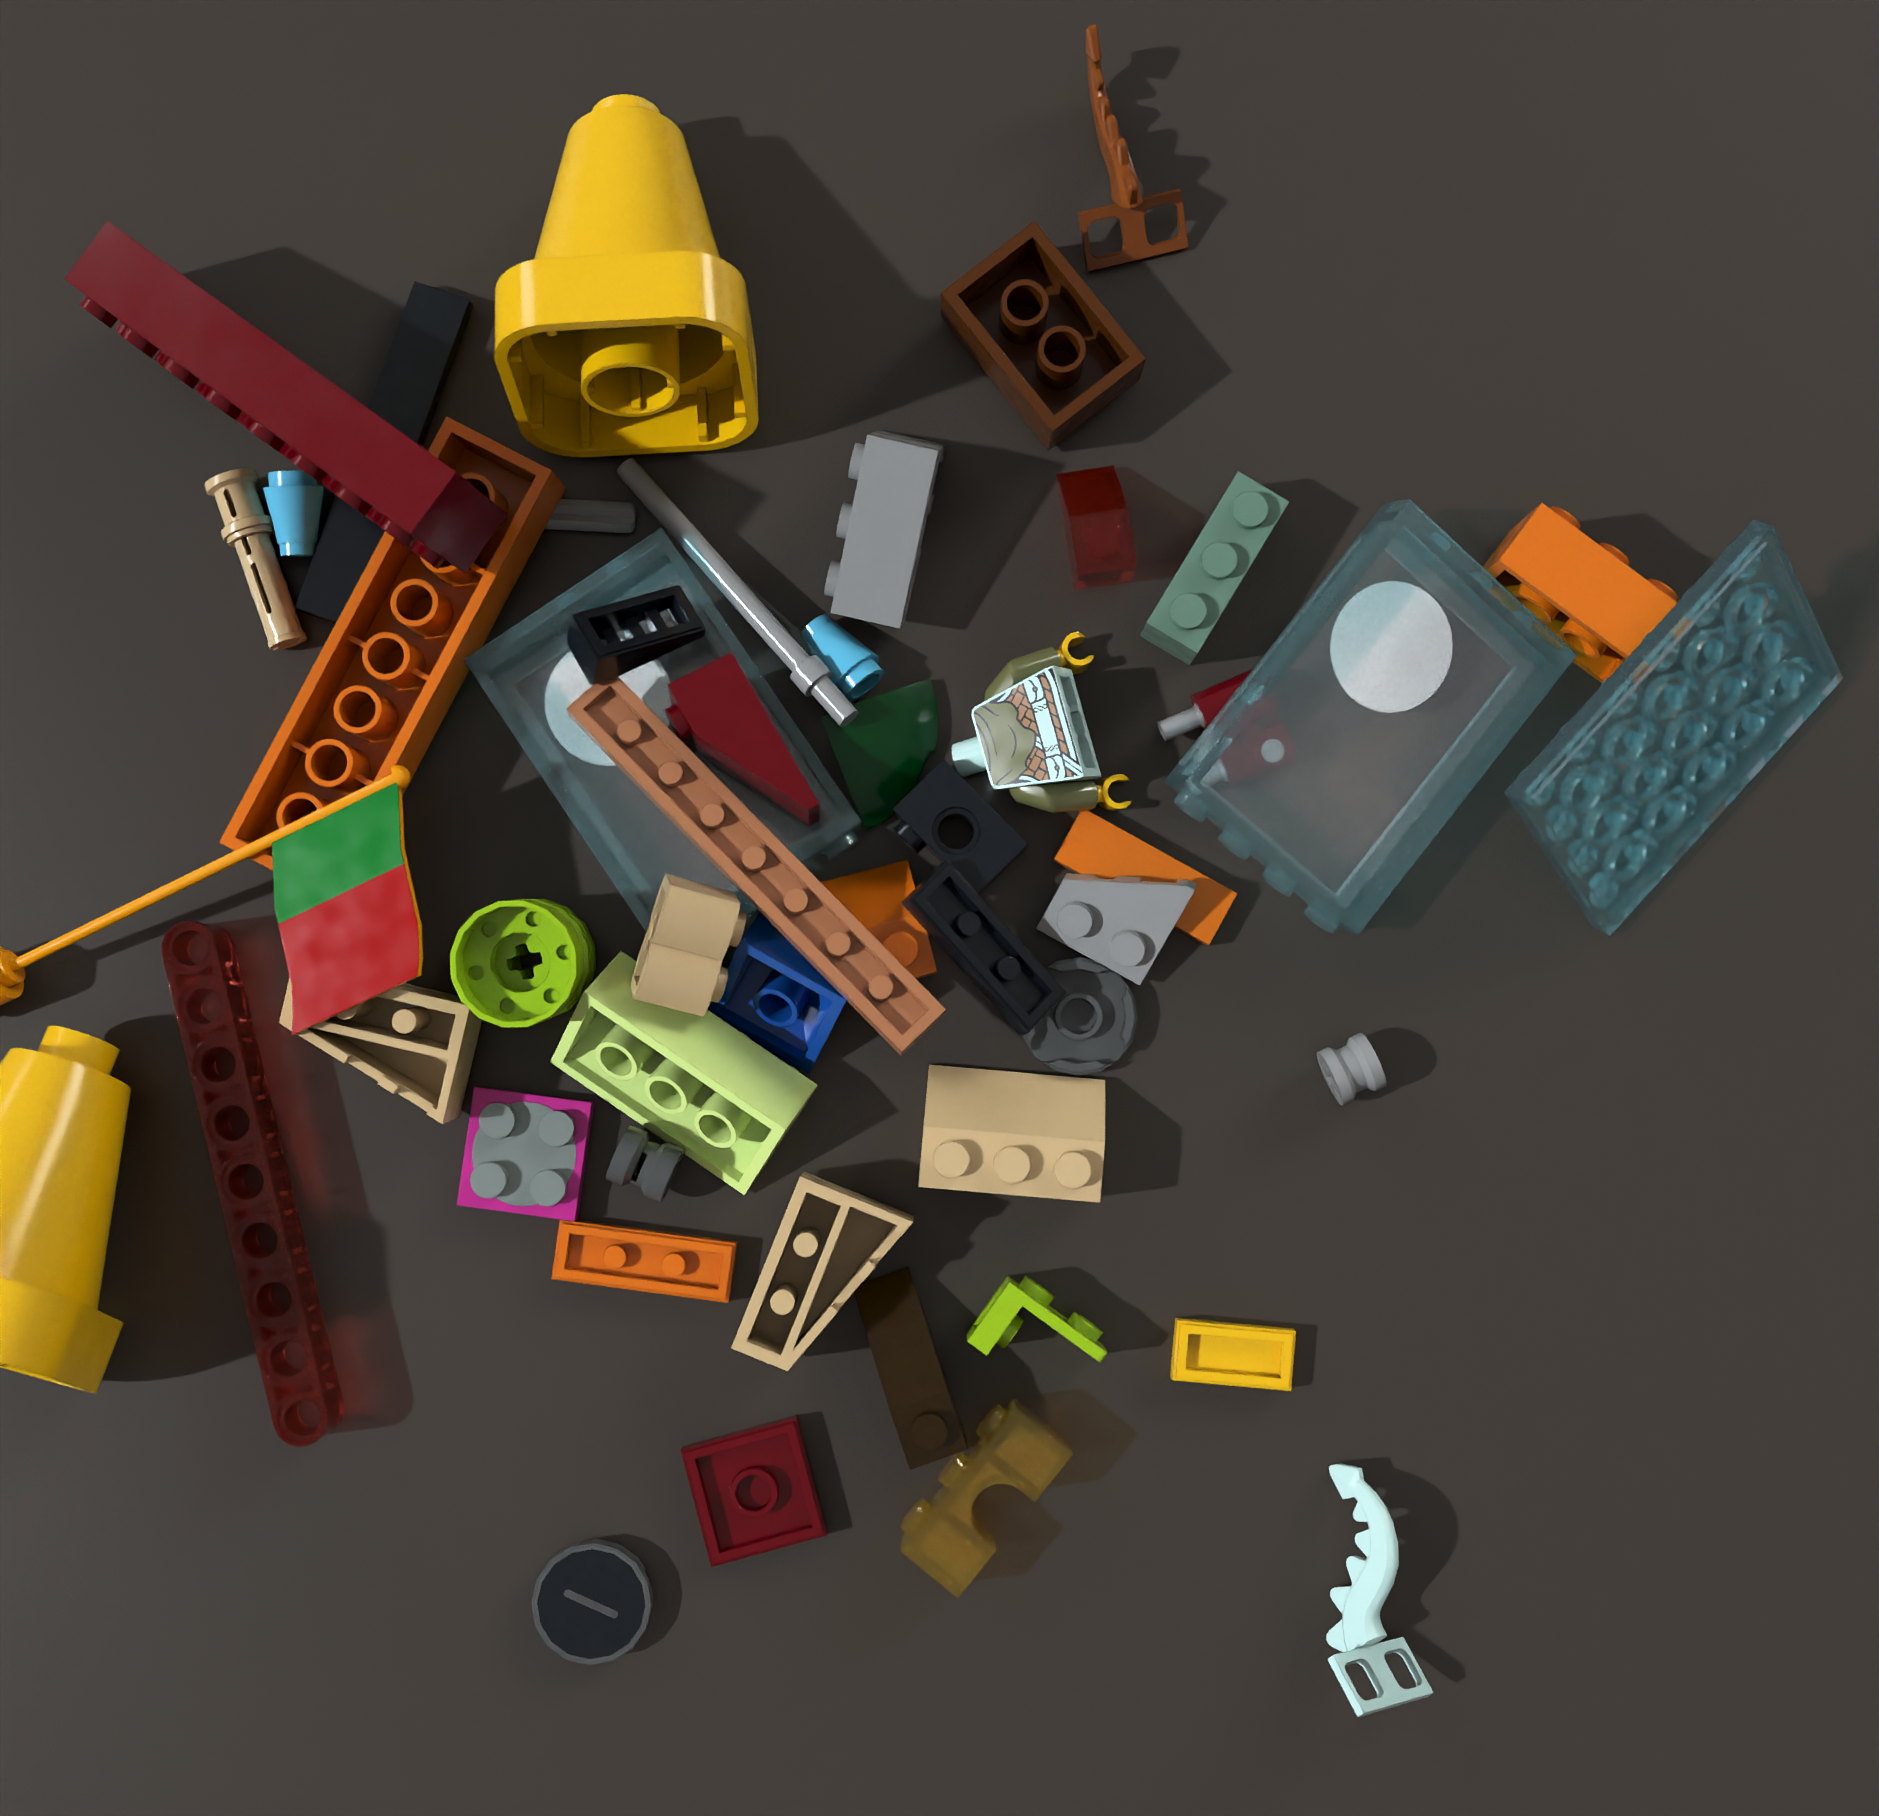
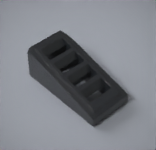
M676 585L571 614L567 644L589 684L595 685L616 678L704 637L706 628L681 586ZM667 610L676 626L668 628L660 612ZM644 620L651 633L645 634L639 622ZM622 630L627 640L621 641L617 632Z

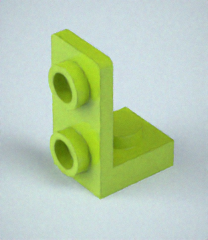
M1007 1276L966 1333L967 1342L986 1356L995 1344L1004 1349L1013 1339L1024 1321L1023 1318L1017 1315L1023 1306L1101 1363L1108 1353L1104 1345L1098 1341L1103 1332L1097 1326L1075 1311L1069 1319L1049 1306L1054 1296L1027 1276L1023 1278L1020 1284Z

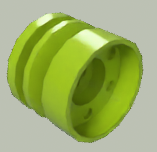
M546 898L497 901L475 911L458 930L450 951L451 980L461 1002L479 1019L502 1028L529 1027L571 1010L580 1001L583 992L591 984L596 971L595 944L586 924L567 906ZM528 952H540L542 964L536 965L533 969L530 967L522 968L520 957L525 956Z

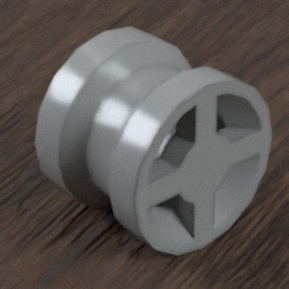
M1363 1033L1349 1037L1346 1046L1337 1050L1327 1047L1317 1052V1059L1322 1074L1335 1099L1342 1106L1354 1101L1356 1093L1364 1089L1377 1091L1387 1085L1381 1063L1372 1045Z

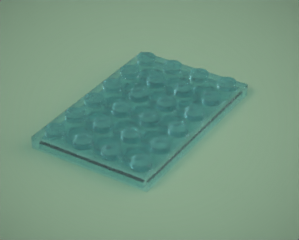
M1753 519L1504 792L1592 927L1609 937L1843 680V676L1774 526Z

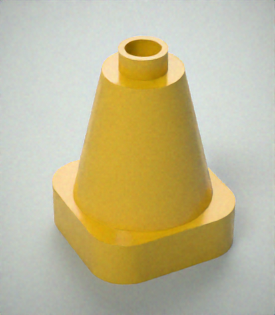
M620 94L606 97L600 100L591 112L582 116L573 124L567 136L535 258L508 269L498 279L495 287V362L523 437L537 448L553 454L568 457H602L717 450L735 445L748 438L757 428L759 421L756 350L744 278L733 265L719 256L685 138L681 130L669 118L660 114V111L652 102L635 95Z
M48 1026L38 1051L11 1048L0 1063V1368L97 1394L124 1322L98 1311L131 1088L124 1082L110 1076L120 1052L117 1047L76 1030L60 1026Z

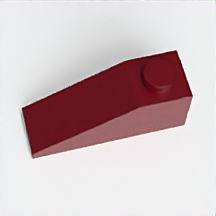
M732 652L667 684L672 706L664 710L674 732L681 741L690 737L701 756L810 827L820 821L819 802Z

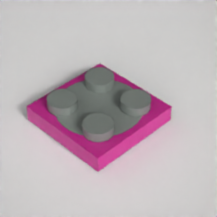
M480 1086L474 1087L457 1205L569 1221L578 1220L595 1102Z

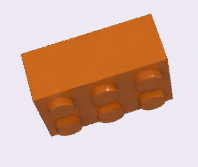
M1541 503L1508 532L1469 586L1608 689H1611L1648 670L1690 611L1677 602L1678 596L1669 586L1655 579L1646 580L1628 566V558L1619 549L1607 543L1598 544L1579 530L1581 527L1580 523L1570 513L1558 507L1549 508Z

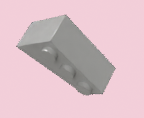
M876 430L867 434L865 444L855 443L848 472V478L858 480L853 504L843 502L836 531V537L845 539L841 562L831 561L824 589V595L833 597L830 613L901 628L908 611L922 551L921 544L927 516L930 515L934 495H932L939 462L943 461L945 444L884 430Z

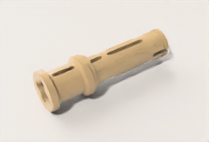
M241 468L217 474L208 479L204 486L207 494L215 497L225 527L221 530L223 541L228 543V546L236 548L251 596L254 599L268 639V647L270 650H282L304 642L307 637L302 630L287 582L271 541V537L275 532L271 517L265 515L255 486L259 482L257 471L251 468Z

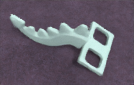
M1339 1463L1329 1466L1330 1476L1342 1499L1355 1497L1358 1501L1353 1511V1518L1355 1521L1367 1522L1369 1529L1355 1535V1543L1367 1556V1559L1354 1555L1349 1556L1346 1560V1567L1352 1585L1334 1587L1330 1591V1597L1342 1613V1619L1328 1631L1326 1640L1331 1647L1342 1653L1334 1654L1327 1660L1357 1717H1361L1429 1697L1434 1692L1404 1637L1378 1643L1387 1637L1381 1623L1380 1611L1394 1585L1399 1566L1398 1539L1393 1520L1386 1505L1371 1486L1364 1481L1362 1468ZM1391 1653L1399 1654L1412 1674L1416 1687L1403 1689L1397 1683L1385 1661L1384 1655ZM1358 1663L1364 1668L1377 1692V1698L1364 1700L1358 1695L1345 1670L1346 1665Z

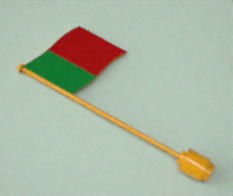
M394 765L391 767L392 774L19 957L14 952L0 946V1006L21 996L26 976L24 967L271 846L275 913L292 988L293 1021L291 1036L421 976L423 963L422 924L404 844L402 788L404 789L410 783V772L404 766Z

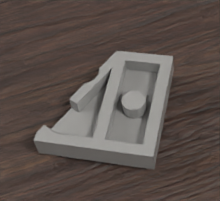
M1066 873L1036 929L1134 983L1141 985L1193 895L1196 883L1187 879H1177V883L1141 881V877L1129 876L1100 879L1096 875Z

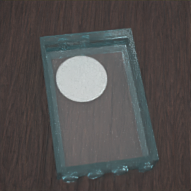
M1410 499L1387 502L1378 510L1164 782L1178 793L1174 802L1185 813L1201 823L1208 818L1223 831L1219 835L1218 840L1227 849L1244 860H1247L1251 855L1266 869L1261 874V877L1269 885L1287 897H1290L1294 892L1309 906L1305 909L1304 914L1316 925L1331 934L1337 928L1359 935L1573 662L1577 654Z
M662 527L463 659L646 933L665 874L735 892L740 901L739 910L746 912V919L757 912L758 909L568 716L566 708L592 686L589 684L567 644L571 614L680 585L706 628L705 636L618 677L676 735L664 710L672 706L667 684L732 652L819 802L820 821L810 827L701 756L690 737L682 742L804 866H807L824 853L830 861L842 855L859 842L855 832L863 828L862 821ZM667 610L660 612L668 628L676 626ZM644 620L639 622L645 634L651 633ZM622 630L617 632L621 641L627 640Z

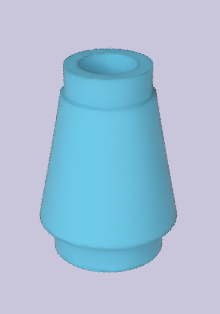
M304 471L268 472L269 486L263 487L277 544L279 545L280 556H314L318 540L324 487L318 486L317 481Z
M827 614L816 617L803 629L801 638L807 644L810 653L817 655L833 673L830 680L850 702L865 696L882 679L884 671L878 665L879 656L833 621Z

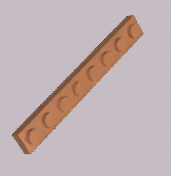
M619 677L592 685L566 708L568 716L900 1056L945 1015L946 1009Z

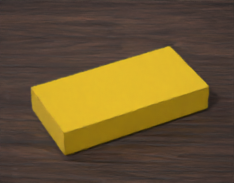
M1175 1318L1170 1378L1174 1381L1291 1391L1296 1331L1293 1328Z

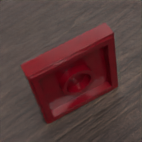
M798 1415L692 1443L681 1448L711 1567L827 1536L828 1528Z

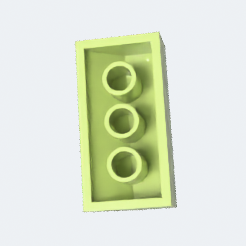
M620 951L583 992L550 1063L664 1141L684 1148L686 1156L745 1195L818 1085L709 1010L702 1017L633 999L630 984L636 961Z

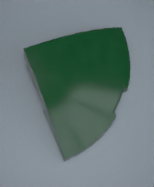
M930 679L897 688L853 704L859 711L858 715L844 727H840L830 714L820 717L865 831L880 825L894 815L893 808L920 783L918 778L926 764L929 752H935L938 737V708Z

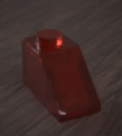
M1114 465L1056 474L1074 590L1132 581L1138 567L1129 510Z

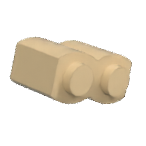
M665 874L654 904L648 931L635 964L630 984L633 999L702 1017L705 1016L711 1001L715 1003L720 1002L728 977V969L721 967L722 960L728 946L737 947L740 943L746 923V912L739 910L740 901L735 892Z

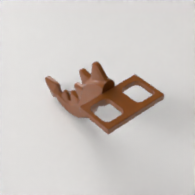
M1096 24L1089 25L1086 28L1085 50L1087 54L1091 105L1097 138L1110 176L1111 200L1115 202V204L1078 212L1086 270L1093 271L1189 247L1182 191L1180 188L1145 197L1141 195L1127 143L1120 134L1117 119L1111 112L1110 100L1107 98L1100 64L1102 53L1099 30ZM1174 204L1176 206L1179 227L1177 236L1156 243L1148 242L1144 220L1146 211L1153 207ZM1111 217L1118 218L1120 220L1123 241L1122 248L1114 253L1093 256L1090 251L1088 237L1089 225L1094 221Z

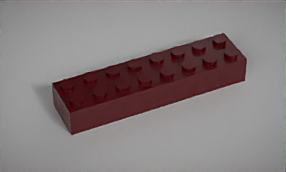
M107 221L64 280L86 295L79 306L109 328H112L119 319L120 322L114 331L151 359L158 350H161L154 360L192 389L195 388V391L239 422L263 442L281 453L305 473L323 484L335 495L438 569L446 560L465 574L508 516L507 513L448 465Z

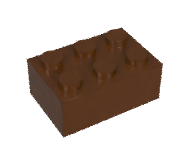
M1035 220L941 292V317L1048 451L1140 380L1146 358Z

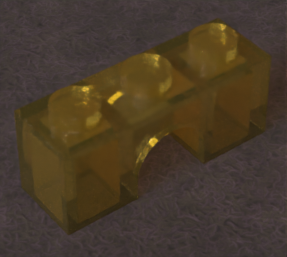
M1015 1398L1005 1409L999 1404L992 1408L976 1430V1433L981 1437L980 1441L968 1456L960 1452L949 1461L938 1477V1481L944 1486L930 1503L921 1498L900 1525V1528L906 1532L902 1537L901 1552L957 1598H959L996 1551L995 1536L978 1523L972 1514L971 1508L977 1495L991 1485L1008 1484L1018 1488L1035 1502L1073 1455L1068 1441Z

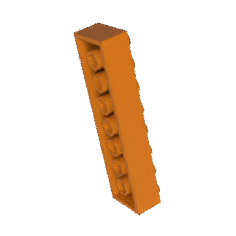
M446 416L428 452L460 474L507 513L508 516L465 574L446 560L438 569L387 532H384L219 843L235 851L392 774L391 767L394 765H401L407 768L412 780L566 489L551 469ZM405 787L404 789L402 788V797L407 787ZM272 846L249 857V859L273 871Z

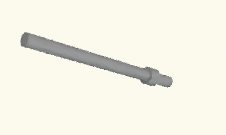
M634 458L625 460L618 467L617 475L792 671L790 679L806 697L813 695L840 727L848 725L858 715L859 711L830 680L833 673L817 655L809 656L639 463Z

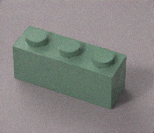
M1238 471L1146 622L1140 636L1190 665L1290 501Z

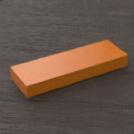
M1088 810L1080 811L1053 861L1076 874L1096 875L1100 879L1129 876L1141 877V881L1177 883V879H1187L1196 883L1195 891L1174 928L1206 946L1210 945L1238 894Z
M560 1219L551 1279L729 1303L738 1241L582 1220L569 1221Z

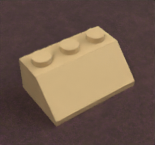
M929 1064L918 1187L1100 1203L1105 1150L1104 1079Z

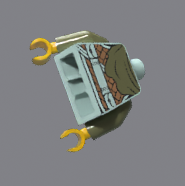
M1073 632L1066 636L1058 650L1049 646L1008 661L985 690L984 702L972 709L971 716L977 736L952 745L953 762L962 777L987 770L990 784L994 790H1009L1016 802L1051 813L1091 810L1096 807L1097 803L1106 810L1115 811L1126 808L1131 804L1132 801L1116 803L1111 800L1108 794V788L1112 782L1129 781V778L1124 774L1105 777L1097 785L1092 781L1102 776L1073 674L1084 672L1093 660L1094 655L1078 660L1071 657L1068 652L1069 647H1075L1083 642L1085 636L1082 633Z

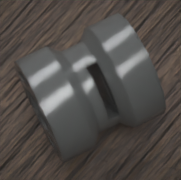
M630 1125L612 1157L606 1173V1180L620 1186L627 1184L635 1185L641 1188L644 1197L662 1203L681 1165L685 1149L671 1142L662 1145L650 1140L648 1132ZM647 1154V1157H646V1159H645V1161H644V1163H643V1166H642L641 1170L638 1171L639 1168H640V1166H641V1164H642V1162H643V1160H644V1158H645V1155Z

